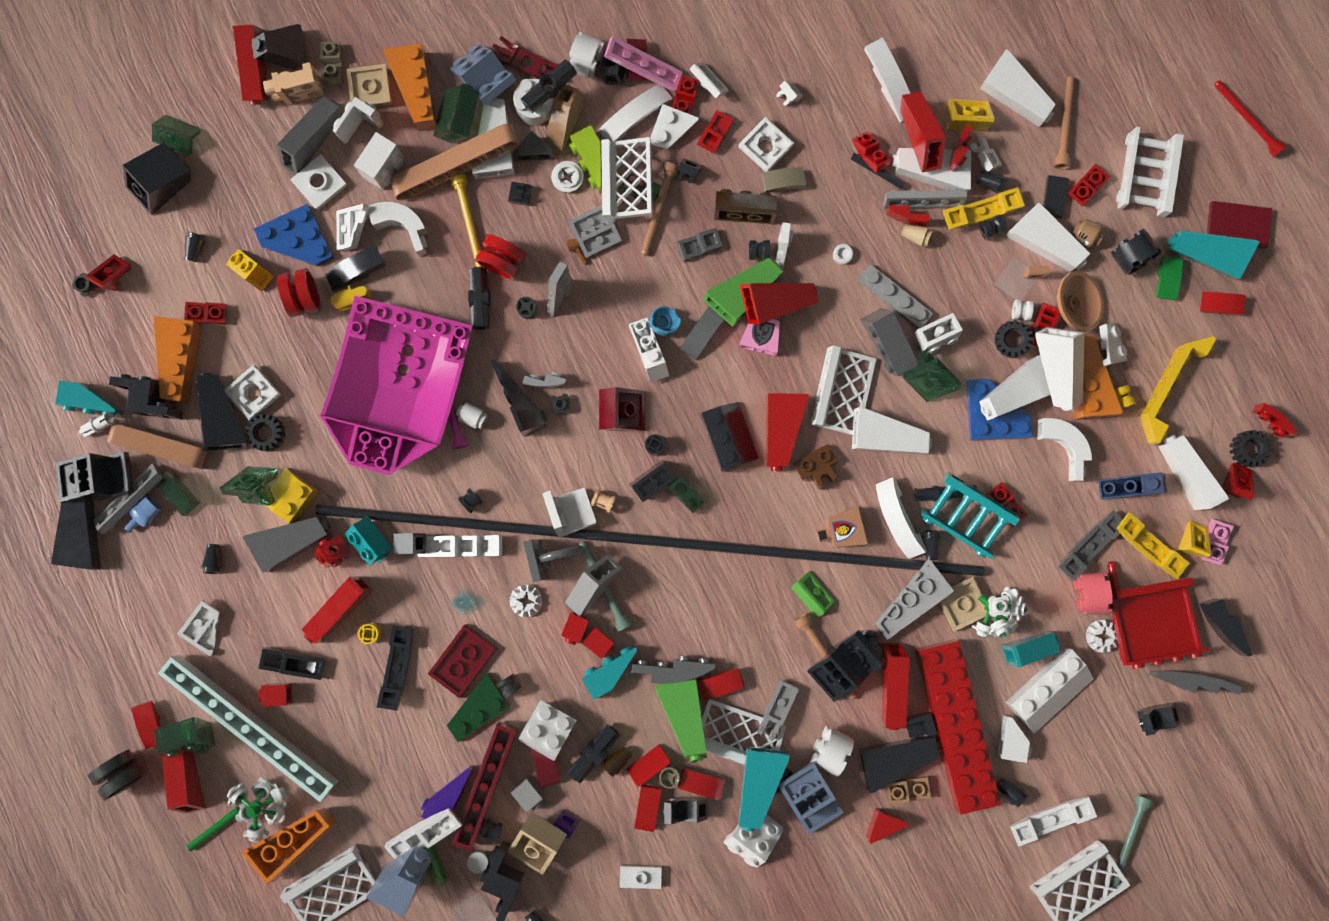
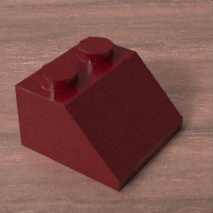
M619 387L599 389V430L645 431V391Z

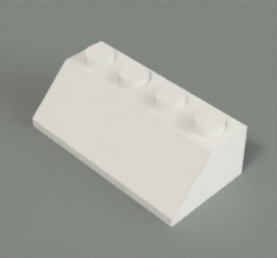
M1064 648L1005 703L1026 727L1035 734L1094 678L1080 657L1072 649Z

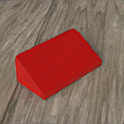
M658 744L627 767L626 770L637 787H640L671 763V759L660 744Z

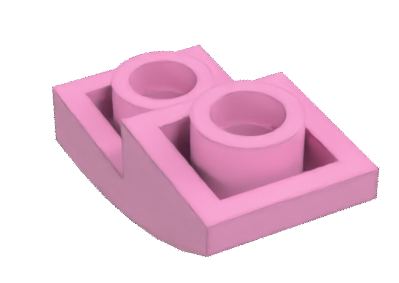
M1211 518L1208 526L1211 555L1209 557H1201V559L1222 566L1229 548L1226 544L1234 527L1233 525Z

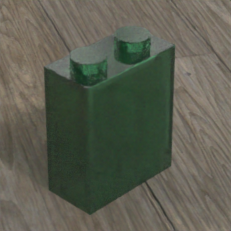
M466 83L444 91L433 136L448 143L468 138L479 91L474 90L473 86Z

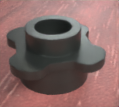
M81 273L72 283V288L78 290L83 297H87L91 289L97 286L86 279V273Z
M562 394V396L558 397L551 396L550 402L552 403V413L554 415L571 411L567 394Z

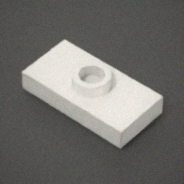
M704 62L693 64L690 68V71L700 80L701 86L709 90L715 98L725 96L729 91Z
M620 865V888L661 889L662 866Z

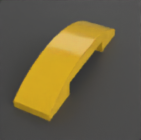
M1017 187L1001 192L997 196L965 206L959 205L943 210L948 229L954 230L978 224L985 219L990 220L996 215H1005L1025 205Z
M1128 512L1116 528L1137 551L1175 579H1178L1190 564L1176 551L1170 550L1145 528V525L1130 512Z

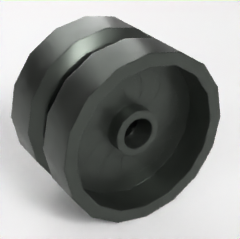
M130 749L112 757L88 774L87 777L93 785L104 783L98 790L103 801L125 791L146 774L140 765L129 767L136 759Z

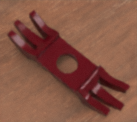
M500 36L499 40L512 51L502 48L497 44L492 46L505 56L503 57L493 51L499 61L511 65L537 79H540L542 74H549L551 72L546 66L549 69H554L559 65L520 48ZM529 57L533 60V64L531 67H524L522 60Z

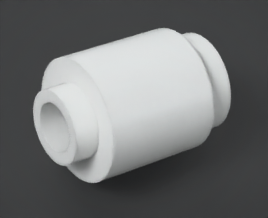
M467 402L464 405L461 404L456 413L459 416L458 421L475 429L477 427L482 429L488 418V414L484 413V410Z

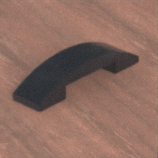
M395 625L392 627L389 642L390 650L383 685L380 687L377 708L398 711L409 667L413 628Z

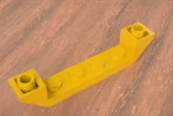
M1216 337L1204 338L1177 347L1140 415L1149 444L1162 443L1167 437L1168 432L1166 431L1169 425L1155 417H1158L1163 409L1161 405L1164 400H1167L1171 395L1173 383L1179 380L1182 374L1181 368L1188 363L1191 355L1198 359L1209 356L1215 348L1213 344Z

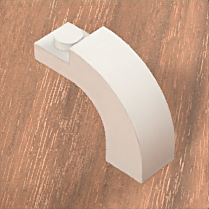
M379 202L369 205L368 214L376 230L393 225L404 227L408 230L414 249L419 257L427 254L425 248L428 245L424 234L428 233L427 229L411 209L395 202Z
M1053 418L1038 420L1037 440L1054 441L1062 445L1069 456V482L1083 481V478L1086 476L1084 462L1092 461L1091 449L1084 435L1075 426L1063 420Z

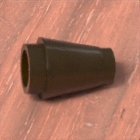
M623 747L605 759L602 767L613 778L616 774L619 775L632 755Z

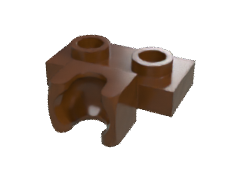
M829 444L793 462V466L802 482L812 477L819 490L822 489L823 485L821 478L827 477L832 483L837 480L831 466L838 463V459Z

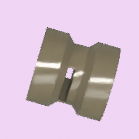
M669 764L660 771L659 780L661 785L669 789L678 785L680 773L676 766Z

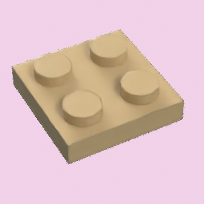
M386 64L346 69L350 101L356 97L364 103L366 101L370 102L375 107L392 105Z
M969 577L951 586L955 592L939 603L954 632L984 618L987 613L984 609L985 605L978 600L982 594L973 577Z

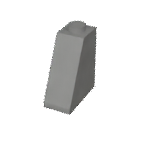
M608 555L604 556L582 573L565 603L581 616L594 605L621 571L622 567Z

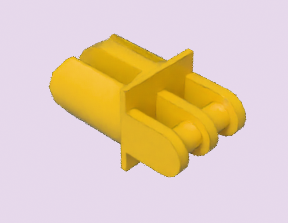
M348 285V289L332 295L331 304L340 312L352 308L354 295L370 299V291L364 286L353 289Z

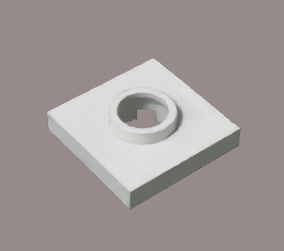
M765 117L740 142L738 147L761 169L767 172L794 146V142ZM764 140L770 141L773 145V150L767 154L759 149L760 142Z
M321 154L290 179L317 211L348 186ZM317 174H321L324 177V184L321 187H313L310 181L318 176Z
M255 364L224 390L226 395L248 420H254V416L261 414L282 395ZM254 386L259 387L261 396L259 395L254 401L250 400L248 390Z

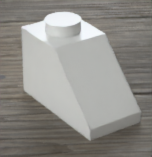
M1003 715L997 756L1006 760L1027 763V759L1030 758L1032 751L1030 742L1013 718Z

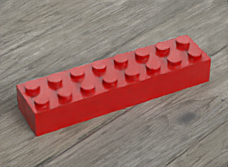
M953 639L916 648L915 652L937 732L936 736L941 746V756L955 810L962 815L1000 806L1001 802L960 641Z

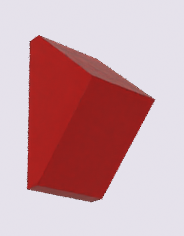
M875 808L866 834L867 840L870 844H873L908 827V824L901 817Z

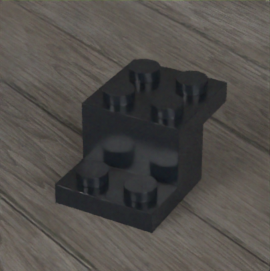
M118 374V377L110 376L109 385L129 390L126 405L127 412L141 416L182 420L183 412L176 410V406L164 403L165 400L160 398L159 380L146 376L135 378L127 374Z
M123 451L109 456L87 453L55 463L60 503H68L82 498L101 501L134 492L129 452Z
M857 630L834 645L824 658L812 665L807 672L832 701L835 702L857 689L867 676L882 667L886 660L866 637Z
M502 841L500 846H495L488 860L491 866L487 865L480 879V882L483 883L482 891L500 898L495 912L498 913L496 921H505L525 874L502 863L510 846L505 841Z

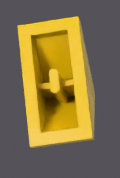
M1189 521L1178 550L1195 557H1209L1211 555L1209 528Z

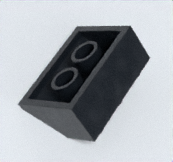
M739 402L722 405L701 413L703 424L721 472L759 459Z

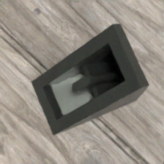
M533 131L513 151L515 162L555 159L553 149Z

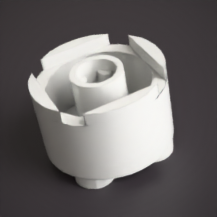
M578 31L569 53L570 63L574 66L578 75L587 79H593L597 60L600 61L603 53L604 42L581 31Z
M539 79L522 80L513 96L517 114L524 123L531 126H539L550 120L554 98L548 99L533 114L525 108L520 99L539 83ZM548 84L544 86L545 89H551Z
M826 726L823 730L822 738H817L813 750H816V752L812 755L810 763L814 762L817 768L831 775L839 776L847 764L845 762L847 755H851L854 739Z

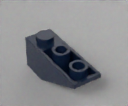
M1164 472L1098 480L1101 500L1168 493Z

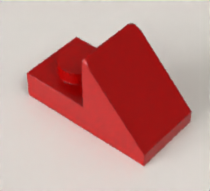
M113 254L88 273L86 279L103 289L117 291V280L131 270V264Z
M1232 463L1222 487L1224 492L1238 499L1244 497L1251 500L1255 495L1252 470Z

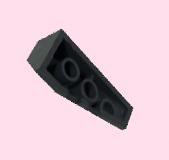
M495 359L491 360L498 380L504 388V395L509 405L511 404L510 410L520 433L523 436H527L545 428V422L548 419L544 410L540 411Z

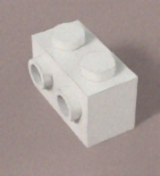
M954 313L917 329L913 338L922 355L927 352L932 354L937 352L942 345L947 344L949 346L957 342L963 330Z

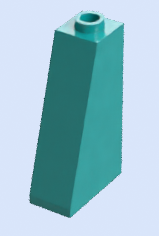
M1177 231L1176 234H1172L1168 241L1170 245L1168 250L1229 278L1241 279L1259 241Z
M746 746L738 819L739 827H742L743 830L755 831V829L761 828L788 764L790 756L788 751Z

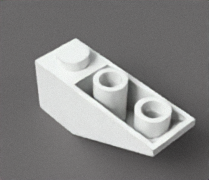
M648 318L630 323L629 327L650 383L668 377L669 373L666 362Z

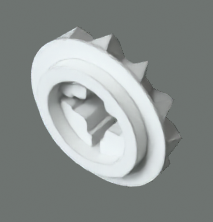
M563 161L557 164L551 175L553 185L560 192L570 193L574 190L577 191L583 181L581 168L571 161ZM563 171L567 175L573 174L571 176L572 183L567 180L562 181L564 179Z
M520 585L513 590L510 596V607L515 614L521 617L535 615L542 606V595L532 585ZM528 592V599L534 601V603L527 604L524 610L523 602L517 599L524 598Z
M1097 620L1090 624L1086 631L1087 643L1093 650L1105 653L1111 652L1113 648L1117 647L1118 640L1113 623L1107 620ZM1105 631V634L1110 636V638L1104 639V642H1102V639L1095 635L1102 634Z

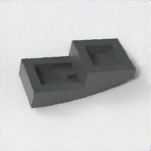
M716 228L700 232L696 236L680 240L676 243L683 262L723 247Z

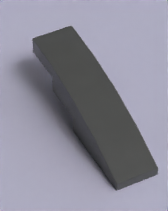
M1165 670L1150 671L1149 673L1151 676L1192 693H1195L1197 687L1215 694H1218L1221 688L1230 693L1240 695L1243 688L1222 679L1190 672Z

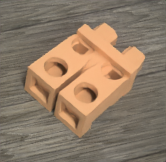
M310 62L302 64L303 70L291 73L287 71L280 74L278 72L271 73L272 79L263 81L265 93L271 95L274 102L284 101L287 105L293 104V101H302L325 95L321 76Z

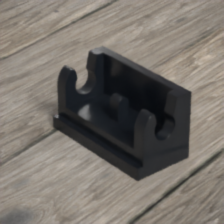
M661 460L629 483V485L640 500L644 502L676 478Z

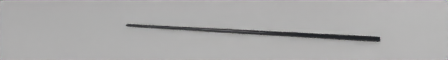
M316 505L315 508L316 515L358 519L368 516L370 520L558 537L553 526ZM586 529L563 536V538L918 571L926 562L921 560ZM932 562L940 573L972 576L984 575L983 566Z

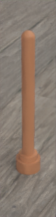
M1069 76L1066 79L1060 150L1054 159V168L1061 170L1069 169L1071 165V158L1067 153L1075 80L1073 76Z
M664 162L662 169L664 179L641 253L644 256H647L650 252L671 180L677 176L679 166L670 162Z
M806 612L796 618L794 623L802 631L805 630L822 658H824L828 650L812 628V619ZM854 690L847 694L851 700L857 697Z

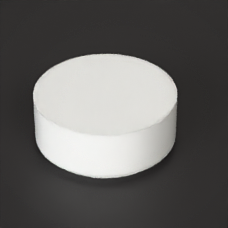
M840 244L833 251V259L839 265H846L853 258V250L847 244Z
M482 851L473 852L467 860L469 870L476 874L482 873L489 864L488 856Z

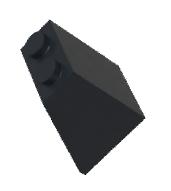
M164 142L122 165L125 187L150 215L157 212L190 182V167L186 162H182L175 150L171 147L169 148Z

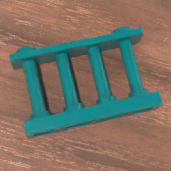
M948 471L944 476L945 490L930 511L925 508L921 510L922 519L930 525L936 524L973 547L979 556L983 558L987 556L992 559L994 554L989 548L1006 524L1009 525L1011 523L1016 526L1020 518L1017 513ZM958 490L964 494V499L948 522H946L937 515L951 494ZM976 501L981 504V510L966 532L963 533L954 526L970 503ZM993 512L999 516V521L981 544L973 539L972 536L988 513L991 514Z

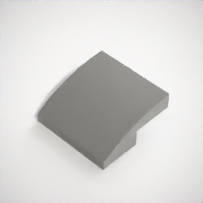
M602 205L568 221L586 258L622 241L614 223H608L603 217Z

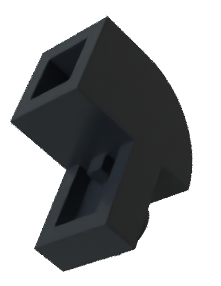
M1175 702L1146 707L1137 711L1142 732L1145 731L1146 736L1155 735L1160 729L1176 728L1180 724Z
M669 798L668 802H664V824L672 825L682 821L698 823L707 820L708 798Z

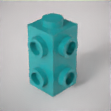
M368 516L354 523L345 533L349 542L354 545L362 559L369 566L375 562L380 564L388 558L387 553L392 547Z

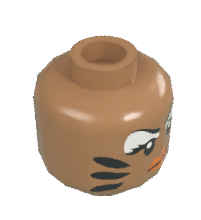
M1085 219L1083 222L1079 221L1071 234L1086 249L1092 248L1093 245L1098 246L1104 237L1101 234L1102 226L1089 219Z

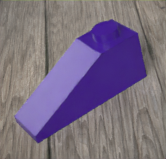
M469 766L437 791L430 799L426 798L421 808L424 811L421 817L427 819L448 808L453 812L474 767Z

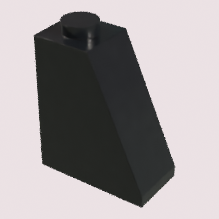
M300 24L263 32L252 39L254 59L290 69H296L306 63Z

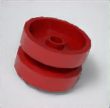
M487 234L482 243L486 250L478 251L474 259L475 262L496 275L512 281L515 280L519 270L514 264H523L527 254L509 241Z
M308 268L296 270L294 276L290 272L277 276L279 295L289 317L301 316L304 310L308 313L320 311L321 303L313 275Z

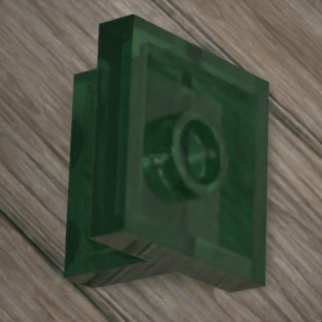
M927 349L919 353L918 366L904 372L903 379L926 402L961 389V382L938 358L935 359Z
M247 466L222 485L220 491L222 495L238 496L242 503L270 506L276 501L268 484L277 478L279 474L276 468Z

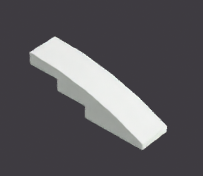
M882 37L867 45L864 51L874 66L873 71L882 85L881 90L901 123L903 122L900 112L902 95L910 94V91L892 53Z
M502 535L426 536V554H418V557L502 556Z
M448 808L403 831L386 842L384 847L396 859L415 845L422 849L424 847H431L461 827L462 823L452 810Z

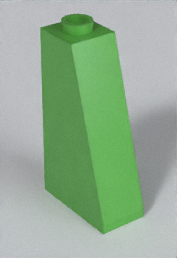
M767 258L708 290L703 301L733 327L746 313L739 284L775 283L782 275L783 270H781L778 263Z
M696 680L655 685L657 697L686 761L690 760L691 763L703 761V758H707Z

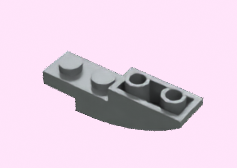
M679 656L678 659H674L673 667H670L668 662H657V665H651L648 660H637V663H632L631 672L651 674V683H676L694 679L715 669V663H711L709 658H699V661H692L689 656Z

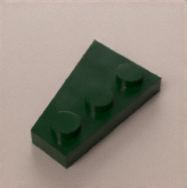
M489 673L484 676L447 724L457 742H460L510 708V705L504 699Z

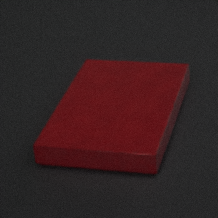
M1211 201L1209 204L1207 234L1259 241L1257 248L1266 249L1269 247L1272 208Z
M464 624L428 672V675L458 698H461L498 648Z

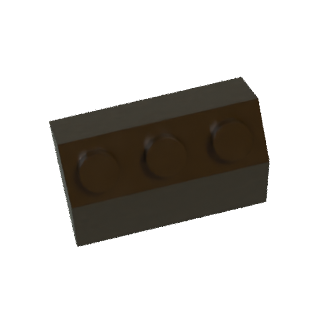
M729 189L716 191L714 220L773 225L777 214V196H773L768 192L752 194L751 191L734 193Z

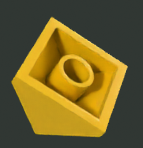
M949 99L947 130H963L968 124L973 128L972 131L987 132L993 124L995 118L989 101Z

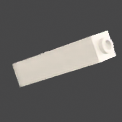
M1006 49L980 89L1040 127L1043 122L1048 123L1054 114L1052 109L1056 104L1010 51Z
M494 98L487 105L483 104L478 136L508 123L504 99ZM512 150L473 168L472 172L475 179L515 175Z
M899 148L897 153L893 155L892 167H895V174L945 190H967V193L971 190V150H968L964 155L967 157V160L962 167L959 168L957 166L953 172L949 170L951 149H944L941 169L923 173L920 170L913 148Z
M1040 203L1032 208L1005 234L1011 240L1069 272L1075 268L1079 270L1088 262L1085 258L1090 253Z
M1046 327L1036 332V340L1053 406L1061 407L1065 411H1071L1083 404L1084 333Z
M1041 355L1025 362L979 402L981 411L987 421L1051 395Z
M862 407L854 409L852 449L914 454L929 453L932 447V439L929 432Z
M1175 434L1165 438L1164 444L1158 446L1193 510L1211 509L1229 499L1184 435L1178 437Z

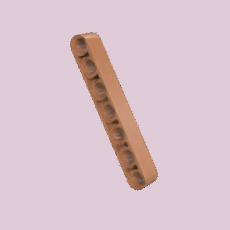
M508 123L502 124L394 175L390 181L396 199H409L518 147L519 143L513 125Z

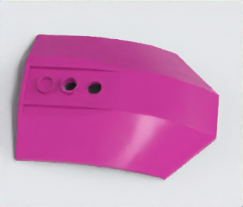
M354 295L341 353L320 414L349 465L391 475L440 445L458 389L473 325ZM407 345H411L414 349L413 354L409 357L404 353V348ZM402 364L409 367V373L406 376H402L398 372V368Z

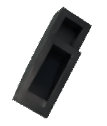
M374 244L343 260L328 270L325 276L332 291L335 292L369 277L370 273L385 267L386 264L379 248Z
M1214 598L1199 603L1204 616L1219 638L1237 654L1247 657L1252 656L1239 617L1228 614L1224 600Z
M262 647L258 669L321 680L326 659Z

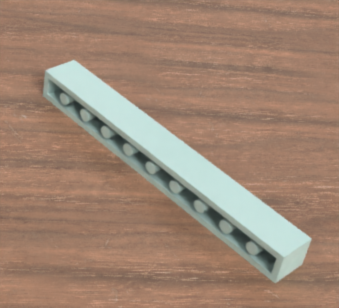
M181 655L170 657L158 672L161 677L319 802L326 799L339 783L338 779Z

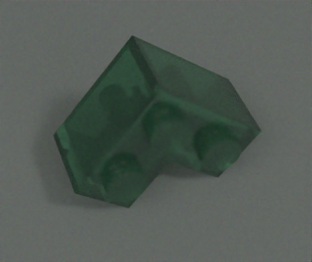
M196 717L154 730L158 755L166 756L167 758L178 757L180 752L184 751L203 754L207 753L209 748L216 746L212 723Z

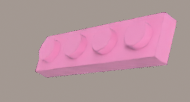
M614 36L610 38L604 55L605 58L673 92L677 90L682 71Z

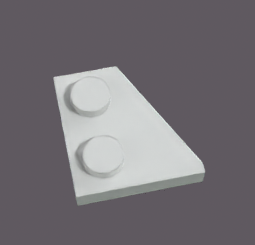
M361 204L337 211V250L347 251L357 248L369 210L368 205Z

